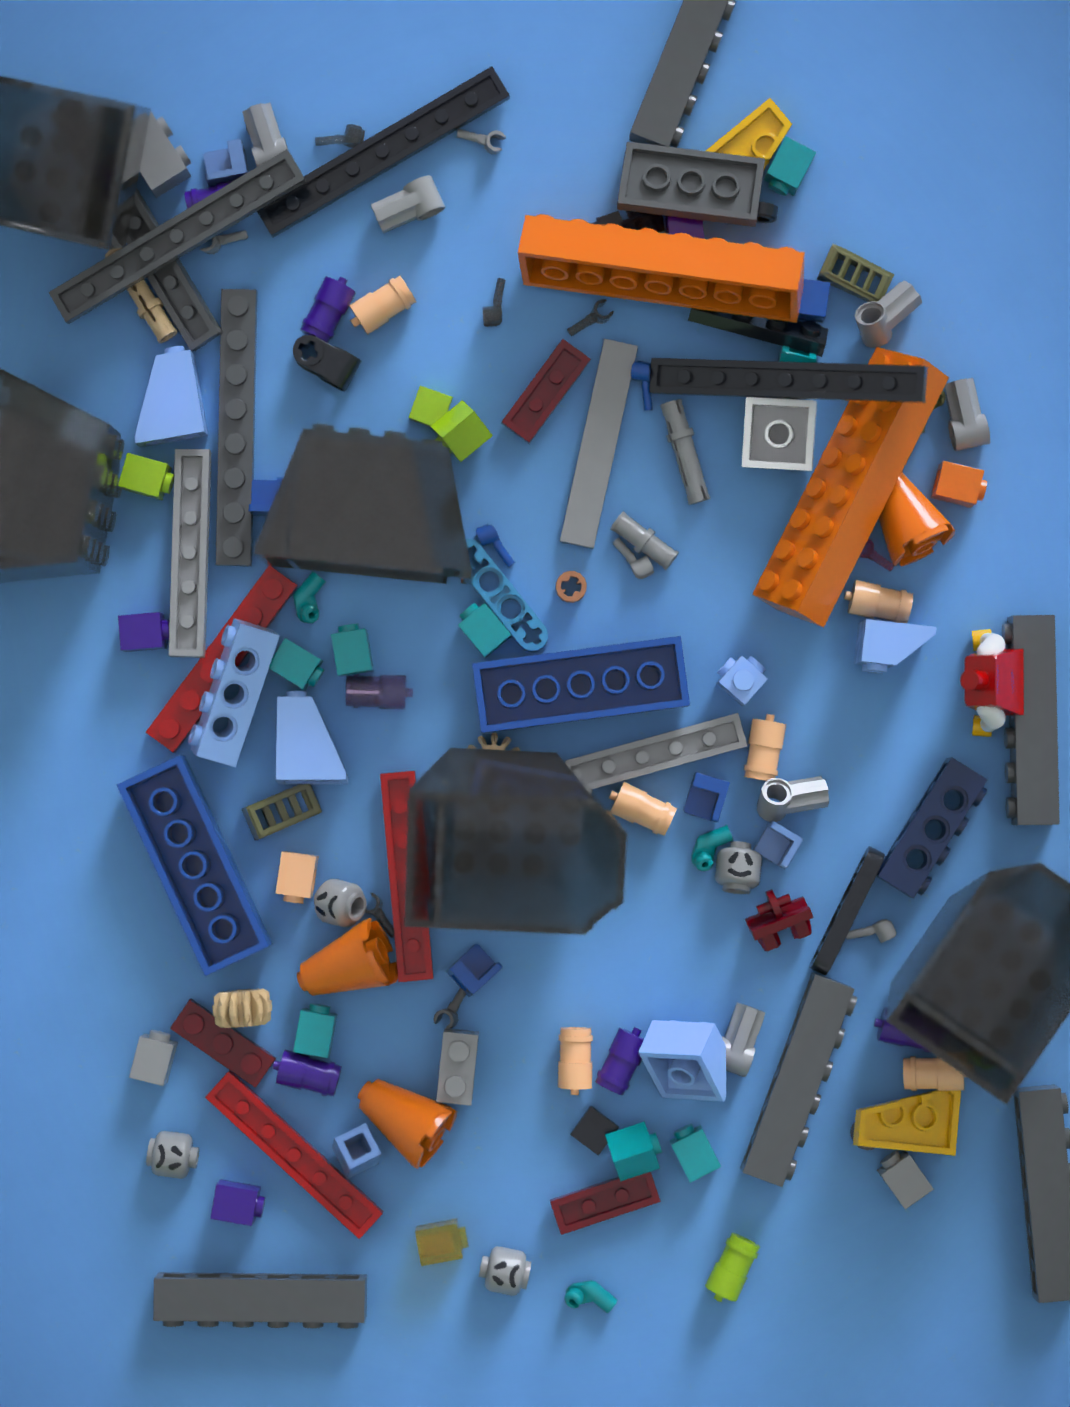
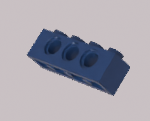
M952 757L946 758L885 856L876 877L908 897L914 898L917 893L923 895L932 881V877L928 876L935 864L940 866L951 850L947 846L954 834L959 836L966 827L969 819L965 815L972 805L977 807L986 795L987 789L984 788V785L988 779ZM949 790L956 791L960 796L959 806L954 810H950L944 805V795ZM935 819L941 824L942 832L938 838L932 840L926 835L925 826L930 820ZM913 849L920 850L924 858L922 865L916 869L910 868L906 860L908 853Z

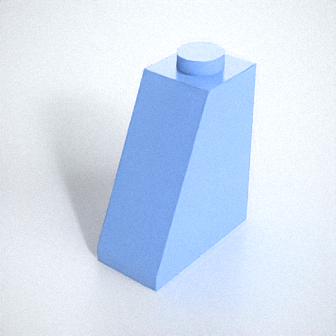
M184 346L164 349V354L155 356L134 436L135 444L140 448L208 436L195 355L191 350H185Z
M287 691L286 697H277L276 781L278 784H348V775L313 697H307V692Z

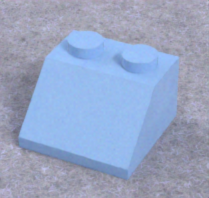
M865 619L858 623L854 664L862 665V672L878 674L887 672V668L898 665L936 634L937 627Z
M652 1020L638 1053L661 1097L724 1102L726 1098V1045L715 1023Z

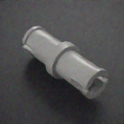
M624 511L610 528L634 545V551L639 554L643 552L662 566L664 570L669 568L679 553L656 537L653 529H645Z

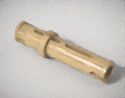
M118 245L105 254V258L125 246ZM144 279L127 289L138 307L137 314L141 319L146 320L159 343L172 339L178 333L162 308L164 305L160 298L154 296Z

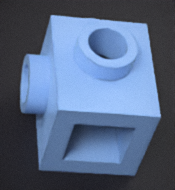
M740 656L736 661L730 657L717 672L721 678L716 684L741 706H744L767 681L768 678L763 675L766 668L752 656L747 660Z

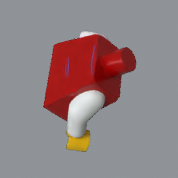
M991 629L972 631L973 651H977V653L966 656L965 671L960 677V683L965 689L966 706L977 710L978 714L974 715L972 736L991 737L992 731L1004 725L1006 716L1024 715V649H1005L1003 637L991 633Z

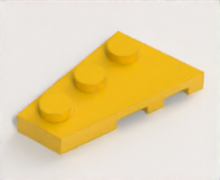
M769 98L706 151L764 158L765 170L790 130L792 123L774 101Z
M934 1090L857 1109L853 1145L956 1156L961 1091Z

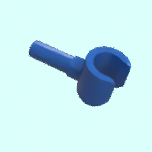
M637 361L632 365L631 378L642 381L644 411L653 410L651 393H649L651 363Z
M487 524L476 529L482 546L493 543L494 549L507 567L515 563L502 545L494 526Z

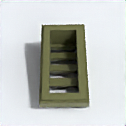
M832 244L817 279L822 282H829L831 286L867 302H877L886 294L894 274L847 249ZM837 259L844 261L838 275L832 273ZM851 264L856 269L849 282L844 277ZM862 270L868 272V276L861 288L856 284ZM874 277H880L881 280L875 294L868 292Z
M311 784L296 785L242 808L243 815L255 841L322 813ZM298 792H301L308 809L304 813H302L295 796ZM286 797L295 815L292 818L289 817L282 801ZM272 803H274L282 821L276 824L269 807ZM258 809H261L268 828L264 830L256 814Z

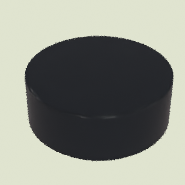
M759 202L756 222H775L777 220L778 206Z

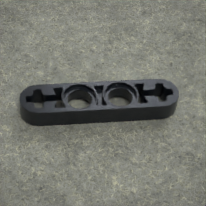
M870 846L866 849L815 951L809 968L823 975H827L883 863L884 853Z

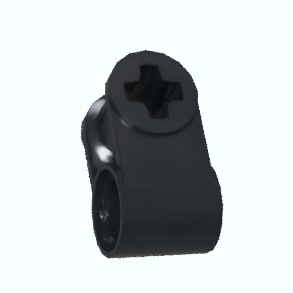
M304 335L298 338L293 346V356L301 368L344 392L361 363V360L354 355L312 335ZM311 345H314L317 357L310 356L307 361L303 360L304 355L301 349H309Z

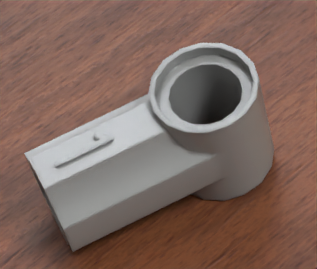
M270 103L256 104L242 112L253 144L251 150L257 167L288 149L284 137H281Z
M430 175L415 179L406 184L402 191L371 204L383 234L415 219L420 221L433 217L445 209V205Z
M904 280L879 301L864 303L856 310V323L862 341L866 346L876 348L887 344L892 337L891 329L922 304L920 294L916 292L910 283Z
M965 378L947 383L944 387L950 416V421L948 422L949 435L954 451L990 444L989 426L986 416L981 414L974 379Z
M821 776L788 782L780 778L769 779L763 784L757 802V812L764 820L777 822L782 820L786 814L828 807L829 789L826 780L822 779ZM769 798L778 799L780 802L771 801Z
M736 1002L726 1034L722 1036L726 1045V1071L742 1077L747 1076L755 1054L754 1044L763 1023L765 1012Z

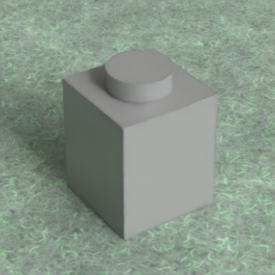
M150 1030V1034L141 1035L129 1078L164 1086L168 1083L178 1042L170 1040V1034L157 1030Z
M894 1151L880 1162L882 1167L877 1170L905 1210L934 1190L906 1151L902 1153Z

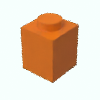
M942 461L938 465L931 498L969 508L976 505L977 500H983L986 492L987 481L982 480L984 470Z

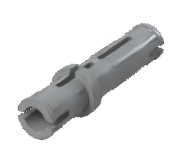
M682 399L661 404L660 407L669 435H666L668 443L671 442L675 452L688 504L691 505L710 499L692 439L694 431L693 428H689Z

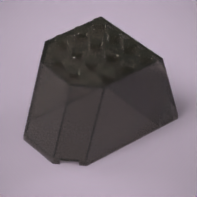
M0 76V225L106 250L125 247L151 108Z
M1 368L0 583L100 573L101 566H106L109 558L110 547L105 545L108 532H113L116 522V512L112 511L114 498H119L122 491L118 487L120 460L124 451V440L121 439V433L110 424Z
M313 424L312 429L303 428L254 546L253 554L267 566L438 584H446L447 577L461 578L460 584L472 585L473 574L449 448L444 447L441 441L423 439L420 442L405 438V433L385 431L384 437L372 436L370 430L364 428L350 427L348 433L337 432L334 430V426L326 424Z
M450 748L409 788L404 927L585 935L613 908L616 910L623 904L627 832L592 789L555 752Z
M1042 863L987 872L948 898L890 983L886 1021L1005 1104L1009 1102L1070 1013V883Z

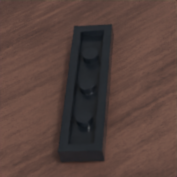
M691 308L688 321L780 346H788L791 349L806 353H815L821 357L826 346L828 328L821 327V325L813 321H797L795 323Z

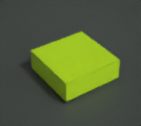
M420 385L408 418L430 427L449 411L453 397Z

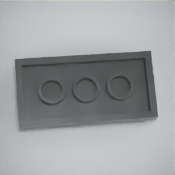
M627 142L617 210L756 227L765 159Z

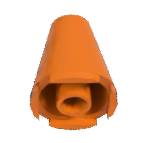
M901 472L879 516L889 556L894 566H897L898 563L900 566H906L934 552L932 547L939 540L945 545L955 535V529L952 524Z
M372 918L363 920L300 964V971L297 972V980L301 989L315 996L383 987L396 983L398 979L397 962L390 964L388 953L393 951V948L380 923L376 920L371 922Z
M380 1079L375 1080L373 1083L370 1081L366 1082L357 1096L360 1100L359 1109L416 1169L419 1166L421 1168L425 1166L444 1142L441 1138L445 1129L450 1131L457 1117V1111L451 1106L436 1102L433 1099Z

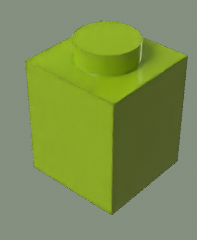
M463 400L430 426L438 436L434 442L446 457L452 453L460 462L493 436L475 411Z
M127 453L118 487L129 492L163 501L164 494H170L174 484V474L171 473L172 467L167 463Z

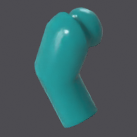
M314 571L311 572L293 596L297 617L300 621L309 624L316 622L319 618L320 613L315 595L326 583Z
M727 825L702 834L696 839L691 860L698 870L708 871L714 864L713 857L716 848L733 841Z
M592 1280L573 1283L566 1289L564 1296L565 1303L570 1308H578L580 1304L594 1302L606 1313H609L618 1301L601 1285Z

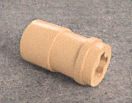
M399 275L395 279L391 278L387 284L373 293L369 292L350 304L349 307L355 315L350 321L354 327L361 325L368 335L389 322L390 318L401 311L411 308V305L416 303V300Z
M855 580L852 591H846L844 599L849 600V614L872 619L876 617L907 624L913 603V593H908L907 590L901 589L899 591L881 587L879 584Z
M766 714L765 720L752 719L747 763L744 765V777L767 781L778 776L777 767L780 750L783 748L786 724L774 722L775 715Z
M623 782L618 793L612 791L609 799L614 800L610 810L611 814L631 823L635 822L652 830V833L665 836L677 810L676 807L671 806V803L660 801L648 795L647 792L626 782Z
M561 1027L559 1034L558 1088L571 1089V1095H579V1090L592 1088L591 1041H593V1035H591V1028Z
M963 1055L937 1056V1058H916V1056L903 1058L904 1090L938 1089V1091H964V1077H971V1068L964 1069Z

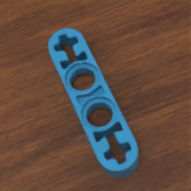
M472 539L459 541L454 546L452 552L453 560L459 570L524 650L535 652L542 649L547 643L548 631L541 620L477 541ZM464 546L467 549L476 548L477 552H475L474 557L480 565L483 560H486L489 564L479 569L474 577L468 573L475 569L468 560L463 563L459 560L462 556L460 549ZM486 572L495 573L499 577V586L494 591H484L479 584L480 577ZM508 599L518 601L521 606L520 614L514 619L506 618L501 613V606ZM527 613L532 618L526 621L527 625L532 630L539 628L542 632L539 635L541 642L537 645L533 642L528 644L524 642L523 639L526 637V632L521 626L517 631H514L511 627L521 622Z

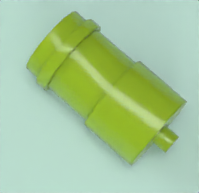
M732 1233L730 1238H727L719 1261L715 1263L705 1284L707 1289L715 1293L714 1299L722 1302L723 1298L733 1302L737 1301L747 1280L746 1276L752 1263L759 1255L760 1246L739 1234Z

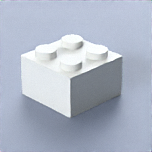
M746 397L741 467L813 471L817 401Z

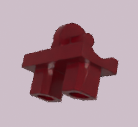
M771 889L765 892L768 902L756 906L759 914L745 919L754 940H758L764 951L767 952L781 945L778 931L790 928L794 939H801L811 935L810 919L814 917L803 896L792 901L789 894L776 898Z

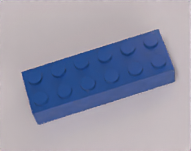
M681 636L472 663L482 734L690 706Z
M179 755L117 784V788L204 975L207 976L271 946L273 943L186 756Z

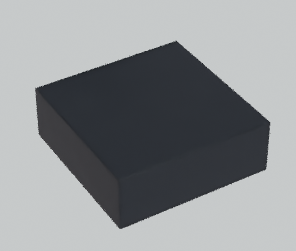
M590 1106L570 1135L599 1156L607 1145L605 1134L617 1131L619 1126L597 1109Z

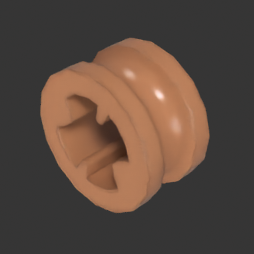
M567 571L558 577L556 592L561 600L567 603H574L582 599L586 593L587 583L580 573ZM570 577L578 579L577 585L581 584V591H574L573 596L565 595L566 589H561L562 582H568Z

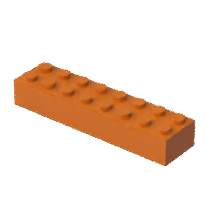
M545 214L537 216L525 215L518 247L523 285L795 323L798 321L804 288L805 252H799L790 247L776 249L762 247L754 242L739 244L727 242L722 238L716 237L702 239L694 238L686 233H676L674 235L658 233L649 228H642L640 230L627 229L612 223L597 225L590 224L582 219H572L570 221L554 219Z
M876 347L868 364L928 367L925 403L848 402L752 595L778 611L824 628L949 379L947 375L923 358Z

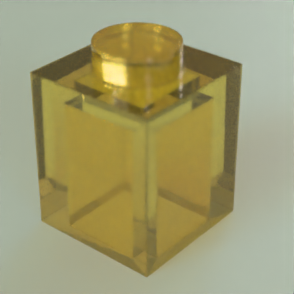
M458 1218L416 1226L415 1234L421 1266L463 1259V1248H469L466 1227L459 1228Z

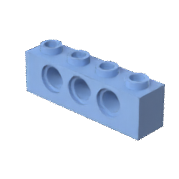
M236 618L233 619L231 626H226L221 640V645L224 646L221 658H216L211 668L210 678L213 679L210 691H205L200 701L199 711L202 712L199 724H194L189 734L188 744L191 745L190 750L196 756L236 768L280 636L274 630ZM241 651H249V662L241 667L236 666V655ZM230 684H238L239 692L237 696L233 699H224L225 688ZM220 717H227V727L221 732H214V721Z

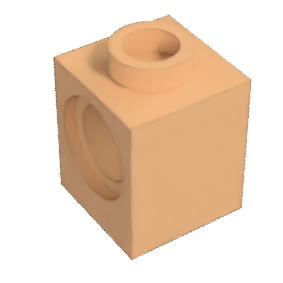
M288 851L281 852L275 893L283 894V901L304 904V898L313 897L319 856Z

